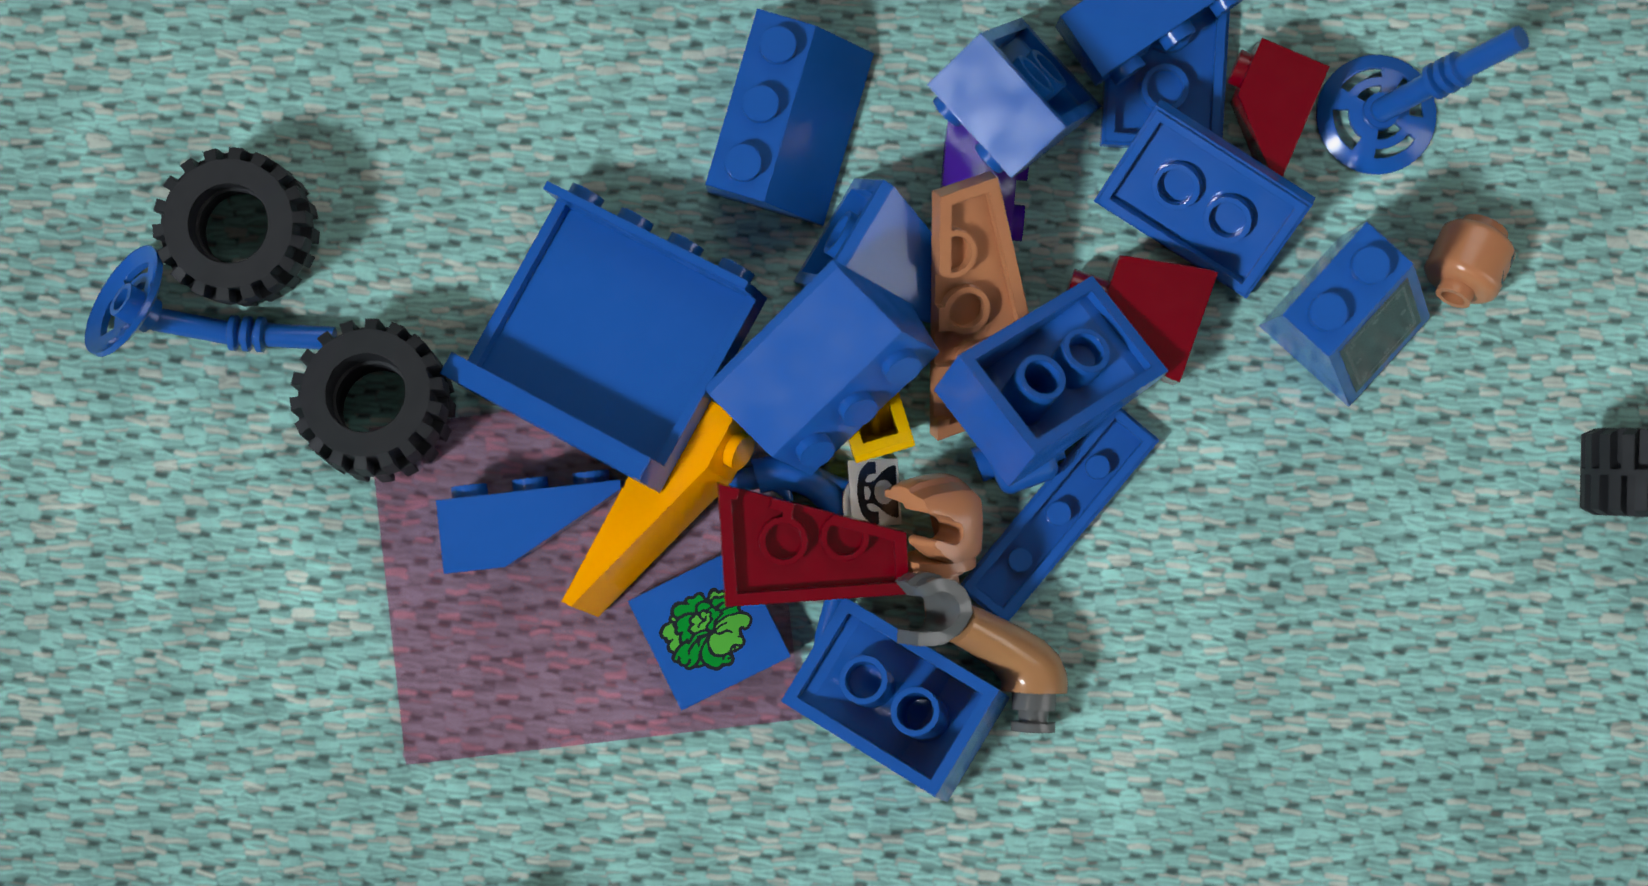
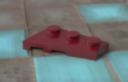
M717 482L725 607L906 594L895 581L898 577L909 573L907 535L905 531Z

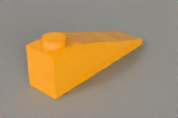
M712 401L709 403L660 493L628 476L562 602L599 617L718 496L717 482L729 485L737 471L748 463L754 451L755 441L720 405Z

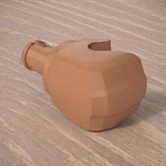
M932 473L902 480L896 485L885 489V497L903 503L905 509L929 513L934 537L928 538L916 534L909 536V543L916 548V550L908 552L909 573L915 571L930 572L959 583V575L976 567V556L981 553L982 501L965 482L952 474Z

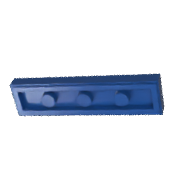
M1122 408L1084 435L1058 465L1056 476L1043 483L977 562L976 567L962 580L960 585L965 588L969 597L987 612L1009 621L1159 442V439Z

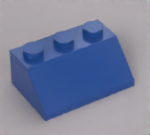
M757 8L705 183L707 192L823 227L874 53L816 25Z
M833 259L705 385L708 394L771 457L812 475L818 468L828 462L834 453L864 424L871 421L876 413L907 383L915 379L920 371L940 351L910 302Z

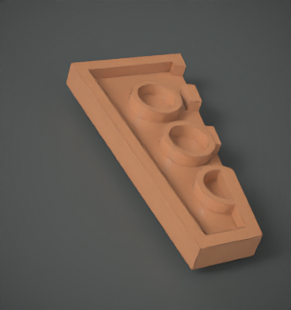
M990 171L932 191L931 338L940 353L930 361V434L937 441L965 431L934 391V388L954 360L961 353L1029 313L999 180Z

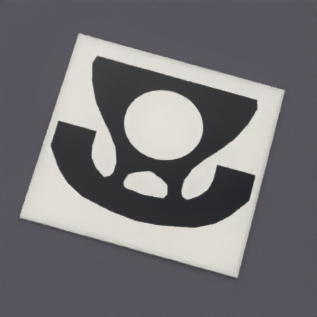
M898 458L869 459L856 463L855 460H848L851 517L880 525L902 524L900 502L885 497V489L899 483Z

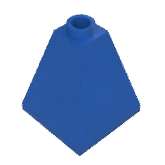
M854 178L793 282L804 288L834 259L910 302L920 320L931 324L932 232L893 185L885 180Z

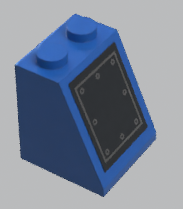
M1365 222L1339 237L1259 326L1349 407L1428 321L1430 315L1414 264L1368 222Z

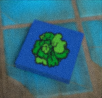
M721 555L628 601L681 711L791 657L766 604L725 607Z

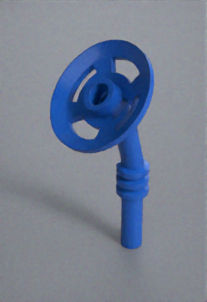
M1514 26L1462 54L1458 51H1453L1445 57L1437 59L1434 63L1423 67L1422 75L1406 62L1385 55L1362 56L1343 64L1328 78L1317 101L1316 121L1322 142L1336 160L1357 172L1380 175L1405 168L1421 156L1432 139L1437 115L1434 98L1443 99L1449 94L1457 92L1460 88L1469 86L1474 75L1529 47L1528 35L1522 27ZM1367 70H1381V77L1365 79L1356 84L1349 92L1341 88L1348 79L1358 73ZM1402 79L1407 81V83L1397 88ZM1376 86L1380 87V92L1373 94L1365 101L1357 97L1365 89ZM1421 104L1422 117L1409 115V109ZM1333 110L1348 111L1350 126L1357 136L1360 137V140L1353 149H1350L1340 138L1334 124ZM1394 124L1400 128L1392 137L1377 139L1378 133L1387 130ZM1407 135L1414 140L1399 154L1387 158H1374L1376 150L1393 147Z
M145 245L130 253L117 266L101 289L87 321L85 346L90 353L98 357H104L120 348L138 330L147 332L150 329L157 332L227 344L230 351H237L239 346L245 352H250L254 346L256 352L264 353L266 347L320 350L323 345L316 338L326 331L335 338L337 337V329L331 326L268 323L266 317L260 316L254 322L252 316H244L241 321L239 315H231L227 321L162 308V301L157 299L162 281L163 263L157 249ZM148 268V272L142 273L139 276H137L140 272ZM112 315L115 317L114 328L107 333L108 324Z

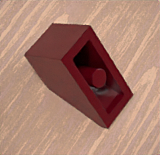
M1261 38L1253 47L1251 53L1241 49L1232 67L1227 83L1236 86L1230 104L1252 157L1283 177L1330 66Z

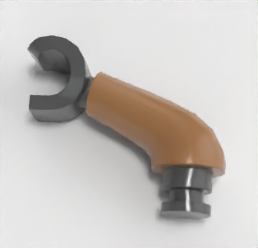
M920 571L905 573L895 580L906 595L922 597L926 610V618L920 628L897 629V643L914 646H938L951 642L964 649L992 669L1001 680L1002 691L1012 692V709L1019 711L1018 720L1011 721V731L1055 733V722L1048 721L1049 712L1056 711V694L1068 693V677L1059 654L1045 640L1008 620L972 605L965 588L954 580L943 578L938 574Z

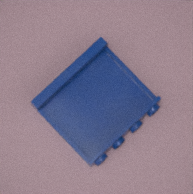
M547 181L543 189L557 200L468 360L451 352L440 374L660 493L712 400L705 385L737 355L767 298L751 284L755 275L736 262L722 257L717 266L701 258L704 249L691 240L675 232H671L668 240H665L651 233L650 231L654 224L639 214L622 207L618 215H615L601 208L605 200L589 189L572 183L567 191Z

